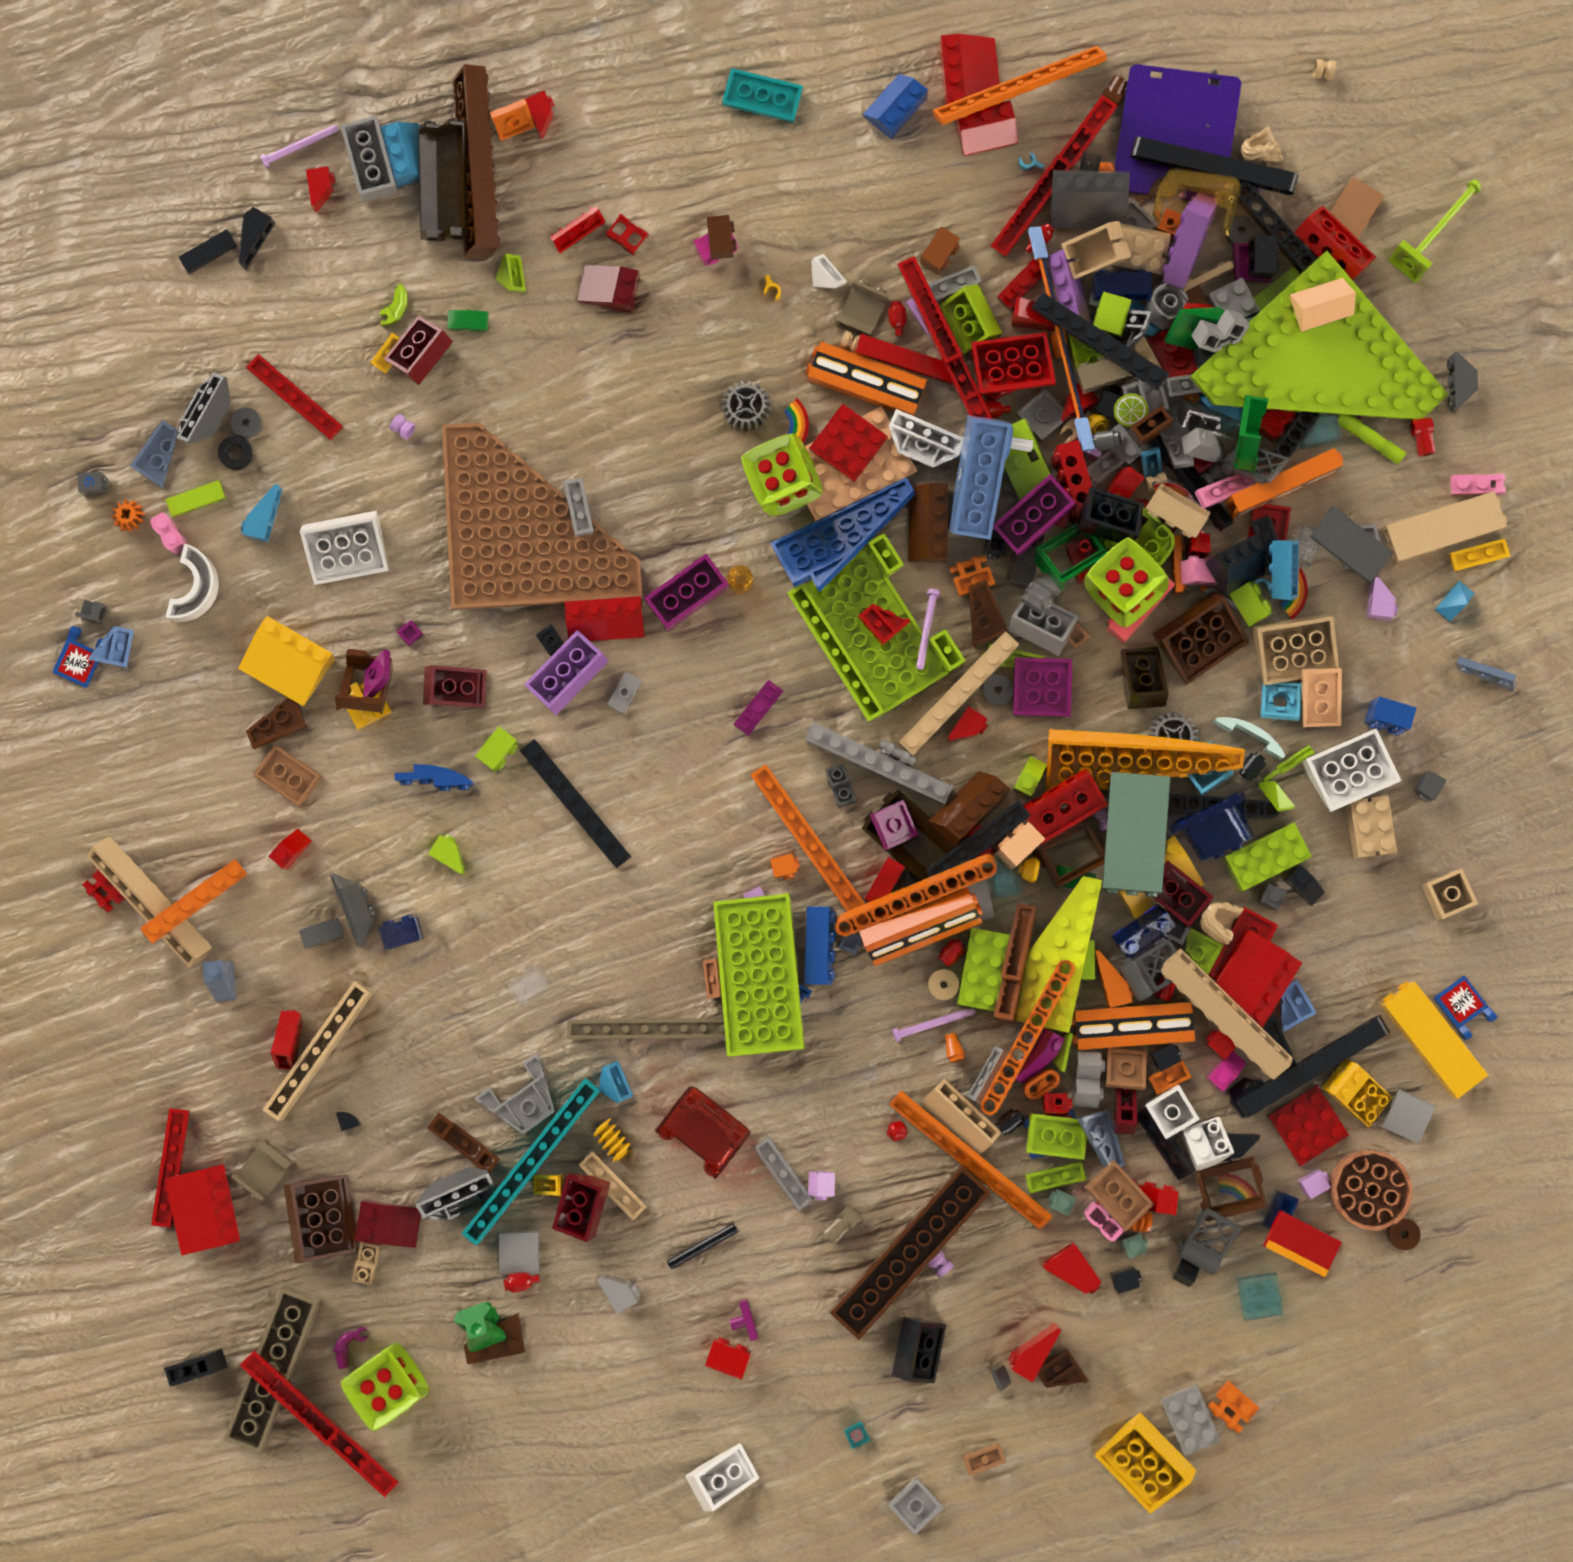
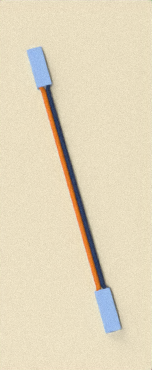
M1030 227L1028 233L1034 258L1039 261L1046 293L1055 300L1046 263L1048 254L1041 227ZM1054 325L1075 408L1076 419L1074 422L1082 452L1093 451L1095 446L1088 418L1083 415L1064 333L1061 328Z

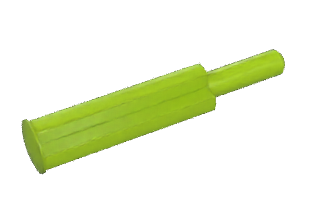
M1307 745L1277 765L1274 771L1262 778V781H1269L1278 774L1283 775L1315 754L1314 750L1310 745Z

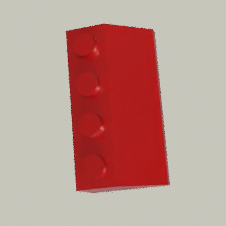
M641 596L564 602L568 639L577 630L589 641L645 638Z

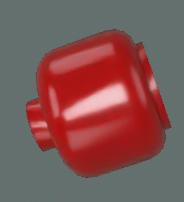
M896 1121L888 1125L886 1134L888 1138L891 1137L893 1142H897L906 1138L907 1128L903 1122Z

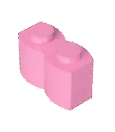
M163 512L152 518L151 525L155 532L161 536L163 545L175 555L181 553L187 541L178 532L175 522Z
M1092 1201L1083 1211L1086 1219L1098 1227L1099 1231L1110 1241H1115L1123 1233V1229L1096 1202Z

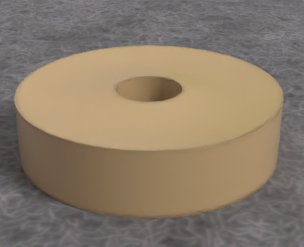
M937 970L928 980L929 992L939 1000L951 999L958 992L959 980L950 970ZM941 981H945L947 983L946 988L940 987Z

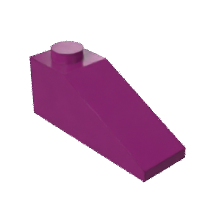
M1043 1029L1016 1080L1025 1084L1026 1081L1037 1075L1057 1056L1064 1038L1047 1029ZM1032 1035V1037H1031L1029 1043H1031V1042L1033 1041V1035Z

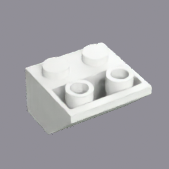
M1220 1117L1182 1130V1139L1196 1172L1215 1166L1234 1154Z

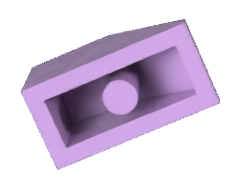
M1375 577L1370 583L1366 618L1390 621L1396 616L1398 605H1395V597L1378 577Z

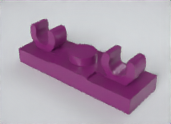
M768 679L733 725L749 736L784 691Z

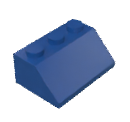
M898 74L866 110L863 117L892 139L927 99L928 89L916 79Z

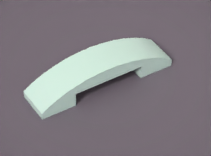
M1217 717L1213 721V724L1227 732H1231L1236 727L1265 743L1266 746L1263 751L1274 758L1281 760L1285 757V753L1279 744L1256 725L1231 717Z

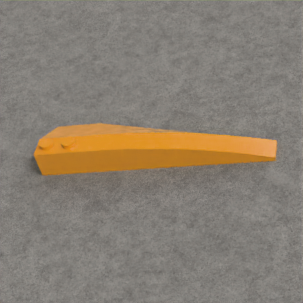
M1049 729L1046 791L1085 768L1089 771L1100 790H1106L1110 787L1111 772L1170 777L1179 776V778H1183L1196 773L1202 775L1215 770L1221 772L1243 768L1245 749L1166 737Z

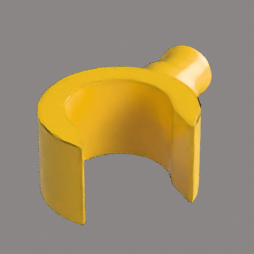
M770 275L764 276L766 281L764 296H766L769 289H776L778 294L775 297V302L778 301L781 297L779 285L773 283Z

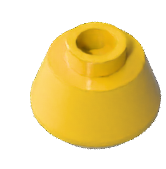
M1097 413L1087 416L1091 434L1095 435L1096 432L1107 431L1109 426L1108 418Z
M1037 857L1024 859V862L1019 864L1018 869L1021 878L1030 883L1036 882L1040 860Z

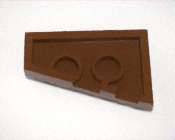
M984 579L968 586L972 645L975 647L1002 635L1005 631L1008 632L987 580Z
M519 1313L496 1325L504 1330L506 1334L504 1341L476 1352H470L467 1343H465L464 1351L467 1365L526 1352Z

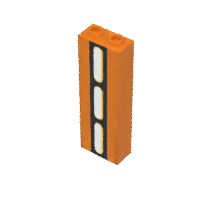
M822 341L819 347L815 346L812 357H814L813 363L808 364L805 372L808 375L809 382L878 407L882 406V408L892 412L898 409L915 416L926 387L927 379Z
M1333 448L1280 472L1270 484L1256 483L1232 494L1224 504L1232 520L1335 474L1343 466L1342 455Z
M967 887L859 932L865 949L873 964L877 966L983 923L980 917L983 915L975 893L971 894Z
M1191 1002L1074 1011L1071 1027H1074L1075 1030L1072 1044L1076 1046V1050L1195 1041Z

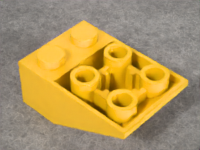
M1349 1059L1344 1060L1322 1087L1329 1096L1368 1128L1393 1099L1364 1069Z

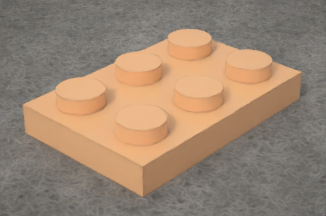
M1341 668L1302 669V727L1341 726Z

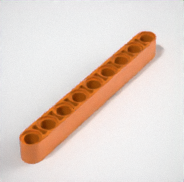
M990 854L982 855L844 912L837 917L836 931L841 936H849L992 877L997 870L996 859ZM985 863H991L993 865L991 868L983 867ZM968 870H972L974 874L972 876H967L965 872ZM955 878L957 881L954 883L947 882V879ZM932 885L938 886V889L933 891L930 890L929 887ZM919 893L921 896L913 898L911 894ZM895 900H900L903 903L901 905H895L893 902ZM881 907L884 908L885 911L879 913L875 909ZM865 915L867 919L860 920L858 916ZM842 922H847L849 926L842 927L840 924Z
M1062 960L1057 964L982 1100L981 1110L983 1113L993 1115L998 1112L1075 973V965L1072 961ZM1064 963H1068L1071 966L1069 974H1063L1061 971V966ZM1055 980L1060 981L1062 984V988L1058 992L1054 991L1051 987L1052 982ZM1046 997L1052 1000V1006L1049 1009L1044 1008L1042 1005V1000ZM1037 1014L1043 1019L1040 1026L1033 1023V1017ZM1025 1032L1032 1033L1033 1041L1031 1043L1024 1041L1023 1035ZM1016 1049H1021L1024 1053V1057L1021 1060L1014 1057ZM1006 1066H1011L1014 1069L1012 1077L1005 1075L1004 1070ZM997 1083L1004 1085L1005 1091L1003 1094H998L995 1091ZM988 1100L995 1103L994 1111H989L986 1108Z

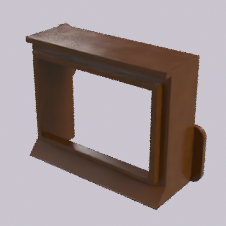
M348 649L346 651V669L340 693L335 696L336 710L345 708L379 712L383 715L393 672L392 658H390V680L381 689L379 698L349 696L355 669L366 670L377 656L367 655V652L364 650Z
M1086 820L1042 845L1040 844L1033 850V855L1040 860V867L1047 870L1056 889H1059L1063 885L1103 865L1105 850L1097 839L1089 821ZM1085 829L1099 857L1059 877L1045 850Z
M1254 1156L1215 1165L1196 1172V1178L1203 1201L1200 1203L1202 1210H1205L1207 1207L1224 1217L1267 1208V1201L1262 1188L1263 1177L1259 1165L1255 1163ZM1252 1168L1260 1196L1212 1207L1204 1181L1205 1178ZM1207 1215L1205 1221L1210 1222L1211 1220H1216L1210 1215Z

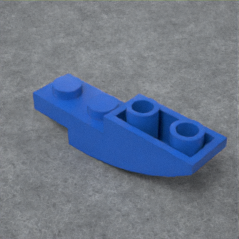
M413 764L414 772L395 773V781L400 782V785L403 786L412 785V782L426 785L431 784V781H433L435 788H439V791H450V787H458V790H469L470 786H475L474 782L464 775L435 765Z

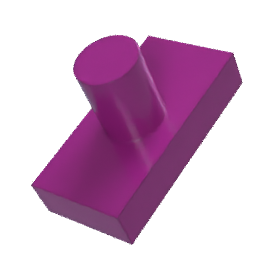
M747 1298L740 1300L739 1305L742 1316L729 1319L732 1331L746 1327L750 1341L758 1339V1333Z

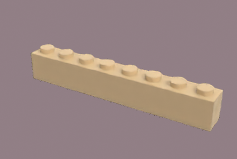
M1005 631L899 741V745L910 755L914 756L1018 648L1019 644Z
M110 836L92 846L86 857L146 922H149L172 905L170 900L162 894L158 887L150 881L145 873L138 868ZM187 920L162 937L189 968L206 958L212 949L209 942Z
M1181 948L1164 962L1161 968L1164 977L1171 980L1182 994H1186L1190 998L1191 1003L1195 1007H1199L1204 1012L1206 1018L1213 1021L1224 1035H1228L1234 1045L1242 1049L1247 1054L1249 1060L1255 1062L1266 1076H1270L1274 1080L1290 1067L1293 1058Z
M354 981L267 1102L263 1108L264 1112L277 1121L284 1120L374 992L358 981Z

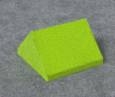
M1103 292L1098 303L1093 325L1110 336H1122L1132 300Z

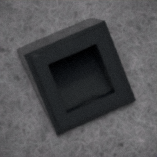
M1181 1259L1173 1279L1191 1287L1196 1280L1200 1268Z

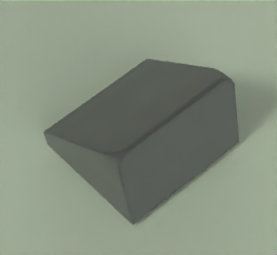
M1004 1365L990 1371L998 1390L1002 1391L1011 1384V1379Z

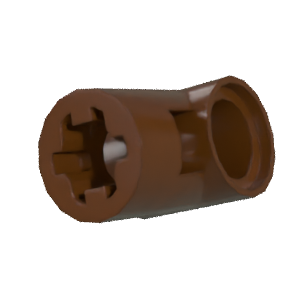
M1113 76L1109 87L1105 88L1102 95L1116 105H1119L1123 97L1121 94L1127 87V81L1122 77Z

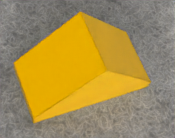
M540 1174L533 1176L534 1195L560 1196L562 1194L564 1174Z

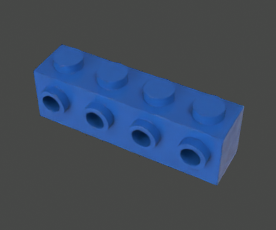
M807 906L804 984L832 985V981L835 979L832 962L835 961L833 942L836 941V932L833 930L837 914L832 907Z

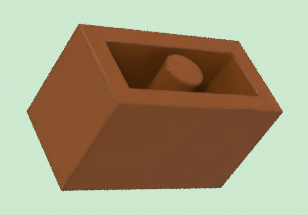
M941 226L922 254L920 263L939 275L941 270L945 271L949 266L951 255L955 256L960 249V238Z

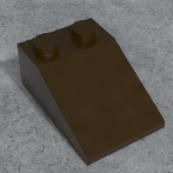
M1159 647L1121 649L1124 694L1127 708L1166 707L1169 692Z

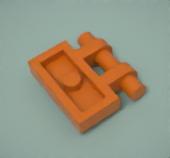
M976 555L971 557V560L959 561L949 567L950 574L959 573L958 577L953 578L959 597L969 594L968 586L984 579L987 580L989 587L995 585L990 567H981L982 563L987 562L985 555L979 557ZM974 566L976 571L965 573L964 569Z
M1229 1381L1216 1394L1221 1402L1217 1405L1211 1401L1207 1406L1213 1411L1212 1414L1215 1417H1220L1230 1430L1233 1429L1237 1433H1240L1243 1429L1238 1424L1240 1418L1248 1423L1259 1409L1255 1403ZM1227 1406L1235 1412L1232 1417L1224 1411Z

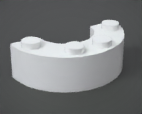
M184 544L180 563L191 569L194 583L191 591L186 596L179 599H170L166 618L174 622L191 621L203 615L214 603L219 588L218 574L213 563L198 549Z

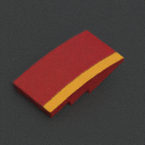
M1279 1210L1263 1246L1326 1277L1342 1242Z

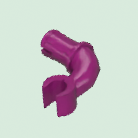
M361 1326L356 1331L346 1332L337 1339L333 1352L336 1354L338 1369L350 1367L347 1349H349L348 1344L353 1340L365 1341L368 1336L362 1337L359 1335V1332L367 1330L366 1327Z

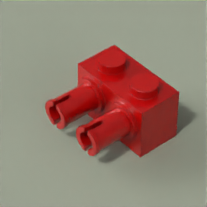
M1087 539L1068 544L1065 548L1071 567L1096 553ZM1092 567L1075 576L1077 584L1084 582L1085 575Z

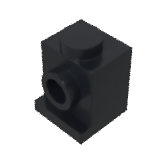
M992 530L991 540L985 539L983 553L987 554V558L998 560V557L1004 556L1007 542L996 530ZM991 543L997 545L996 549L991 548Z
M552 624L536 634L550 656L564 644ZM550 638L555 639L553 644L548 643Z

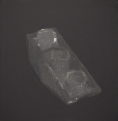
M1072 567L1060 570L1059 572L1062 574ZM1048 574L1033 580L1024 590L1021 602L1040 614L1045 608L1048 609L1052 605L1053 599L1055 597L1058 598L1063 590L1061 591ZM1074 577L1069 581L1065 582V586H1069L1074 580Z

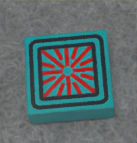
M861 1421L844 1429L852 1449L870 1441Z

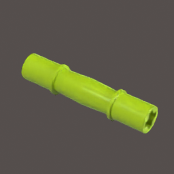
M1339 415L1335 421L1336 424L1351 435L1354 434L1364 443L1381 452L1380 455L1385 456L1397 465L1407 454V452L1393 444L1391 440L1387 441L1352 415Z

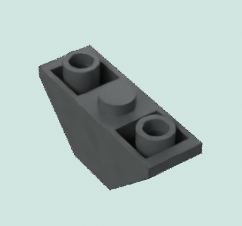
M1454 352L1447 359V370L1450 372V377L1447 379V387L1450 388L1448 406L1451 407V413H1455L1478 390V370L1458 352Z

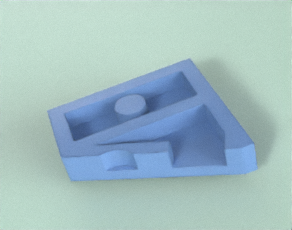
M117 626L112 627L89 656L88 660L126 668L134 630Z
M1297 979L1289 984L1280 999L1281 1028L1283 1031L1292 1028L1317 1013Z

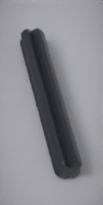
M732 1223L668 1259L667 1263L670 1269H675L738 1233V1229Z

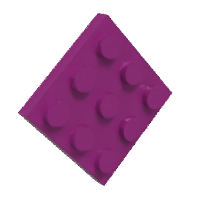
M1014 658L1013 715L1071 717L1072 659Z

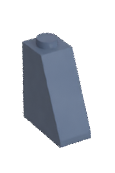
M224 960L203 962L204 983L215 1001L236 1000L234 962Z

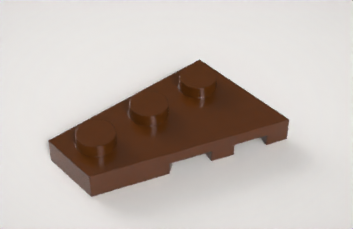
M287 698L281 704L278 703L274 710L259 719L246 732L251 746L255 750L302 730L307 725L299 704Z

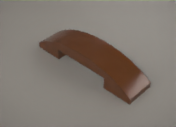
M438 1113L427 1127L428 1130L441 1140L446 1141L472 1161L479 1169L487 1170L489 1174L500 1160L480 1141L441 1113Z

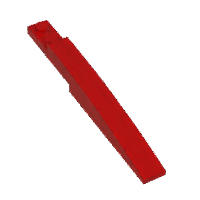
M1104 95L1100 97L1059 155L1057 154L990 246L1004 257L1009 254L1052 198L1053 170H1073L1118 105Z
M915 256L898 263L897 266L968 415L993 419Z
M255 1350L239 1365L384 1498L399 1483L362 1445Z

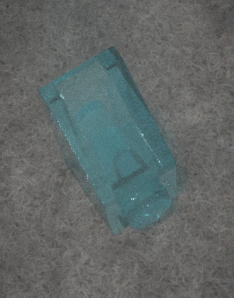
M1330 414L1319 416V419L1313 424L1300 445L1301 450L1337 442L1342 437L1337 416H1330Z
M996 859L997 870L993 875L995 899L1019 897L1020 892H1023L1022 881H1018V876Z

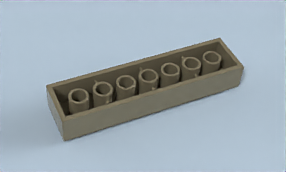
M284 1286L280 1289L257 1353L291 1382L322 1299L292 1287ZM249 1374L223 1440L260 1454L266 1449L282 1404Z

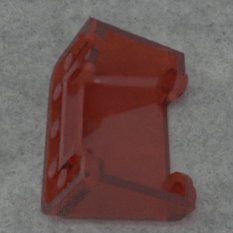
M694 1086L687 1088L655 1129V1132L663 1140H672L675 1137L705 1160L703 1163L704 1171L714 1179H717L750 1136L749 1129Z

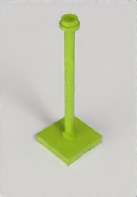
M1473 179L1467 184L1468 189L1416 249L1403 240L1387 261L1416 284L1433 264L1422 253L1473 193H1479L1482 185L1478 180Z

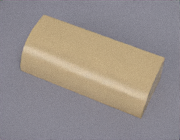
M943 1079L920 1103L942 1125L979 1155L990 1147L1001 1134V1131L946 1079Z

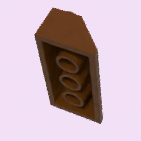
M926 483L912 486L915 495L909 500L908 562L946 563L948 558V483Z
M978 771L928 821V824L954 847H957L1007 797L1010 788L997 776Z

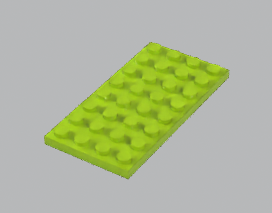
M790 893L713 902L727 1057L805 1049Z

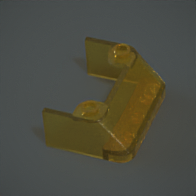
M1173 167L1168 170L1157 192L1152 212L1154 220L1157 223L1160 222L1165 198L1174 197L1178 189L1215 195L1216 205L1227 209L1223 229L1225 235L1229 236L1241 190L1239 180L1231 176Z

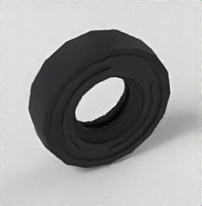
M230 436L219 445L218 457L221 463L228 469L241 470L247 467L252 460V447L242 437ZM234 446L242 449V456L237 460L230 459L228 455L229 450Z

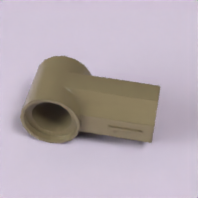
M847 1204L823 1233L836 1244L863 1217L850 1204Z

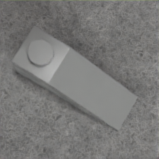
M1196 428L1181 438L1184 455L1220 464L1226 457L1224 446L1211 431Z

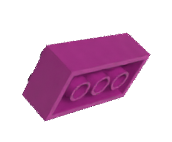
M1049 474L993 525V528L1015 553L1021 556L1078 504L1059 482Z
M704 554L644 599L667 632H669L729 589V584L708 555Z

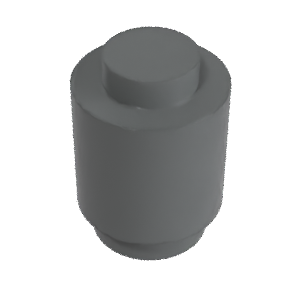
M1120 431L1096 432L1095 437H1093L1094 446L1098 451L1117 449L1118 446L1122 445Z

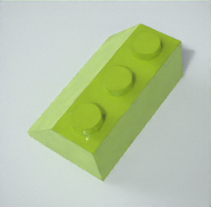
M978 284L962 287L939 305L963 355L971 352V342L992 340L1003 334Z

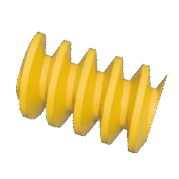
M609 1118L595 1129L593 1137L600 1136L598 1143L605 1142L603 1150L610 1148L607 1155H615L612 1162H616L633 1149L627 1150L630 1143L623 1144L625 1136L618 1138L621 1131H613L616 1124L609 1125L611 1118Z

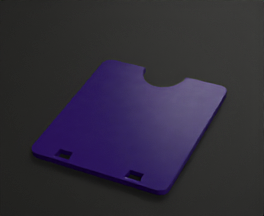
M1140 64L1131 66L1115 161V171H1129L1130 173L1129 193L1148 195L1151 186L1157 180L1171 177L1178 180L1184 187L1186 193L1185 200L1191 201L1192 196L1196 197L1200 191L1220 198L1219 203L1223 201L1227 183L1225 180L1134 160L1130 155L1135 137H1143L1231 157L1242 85L1238 77ZM1151 71L1162 73V77H1150ZM1209 79L1220 80L1219 86L1208 85Z

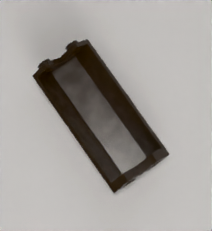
M457 118L448 119L442 125L436 124L434 121H425L418 127L420 240L436 242L445 241L448 238L462 240L468 236L466 122H460Z
M898 789L893 794L889 792L883 798L884 804L879 810L904 800L918 836L886 851L900 864L905 866V869L917 880L922 881L930 877L926 869L956 847L928 824L931 818ZM870 812L864 819L866 823L862 829L884 849L870 817V814L873 812ZM968 870L965 872V874L967 876H972L974 872L972 870ZM955 878L947 879V882L954 883L957 881ZM932 885L929 889L935 891L938 889V886Z

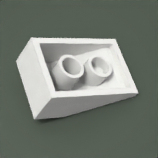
M741 1443L705 1462L685 1476L704 1511L716 1510L759 1479Z

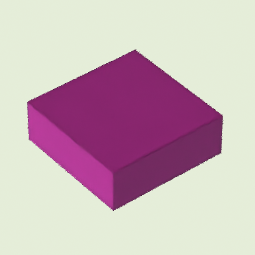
M409 620L396 631L409 647L424 635L412 620Z

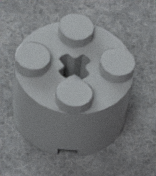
M1162 284L1149 297L1144 311L1153 312L1151 322L1159 329L1169 328L1172 326L1180 309H1183L1187 303L1188 296L1182 288Z

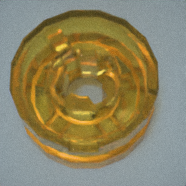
M737 565L730 569L727 575L730 590L737 594H744L752 588L754 583L753 574L748 567ZM740 576L744 578L741 584L737 581V578Z

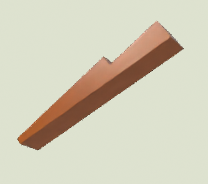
M1017 903L994 1017L998 1021L1016 1024L1036 916V906Z

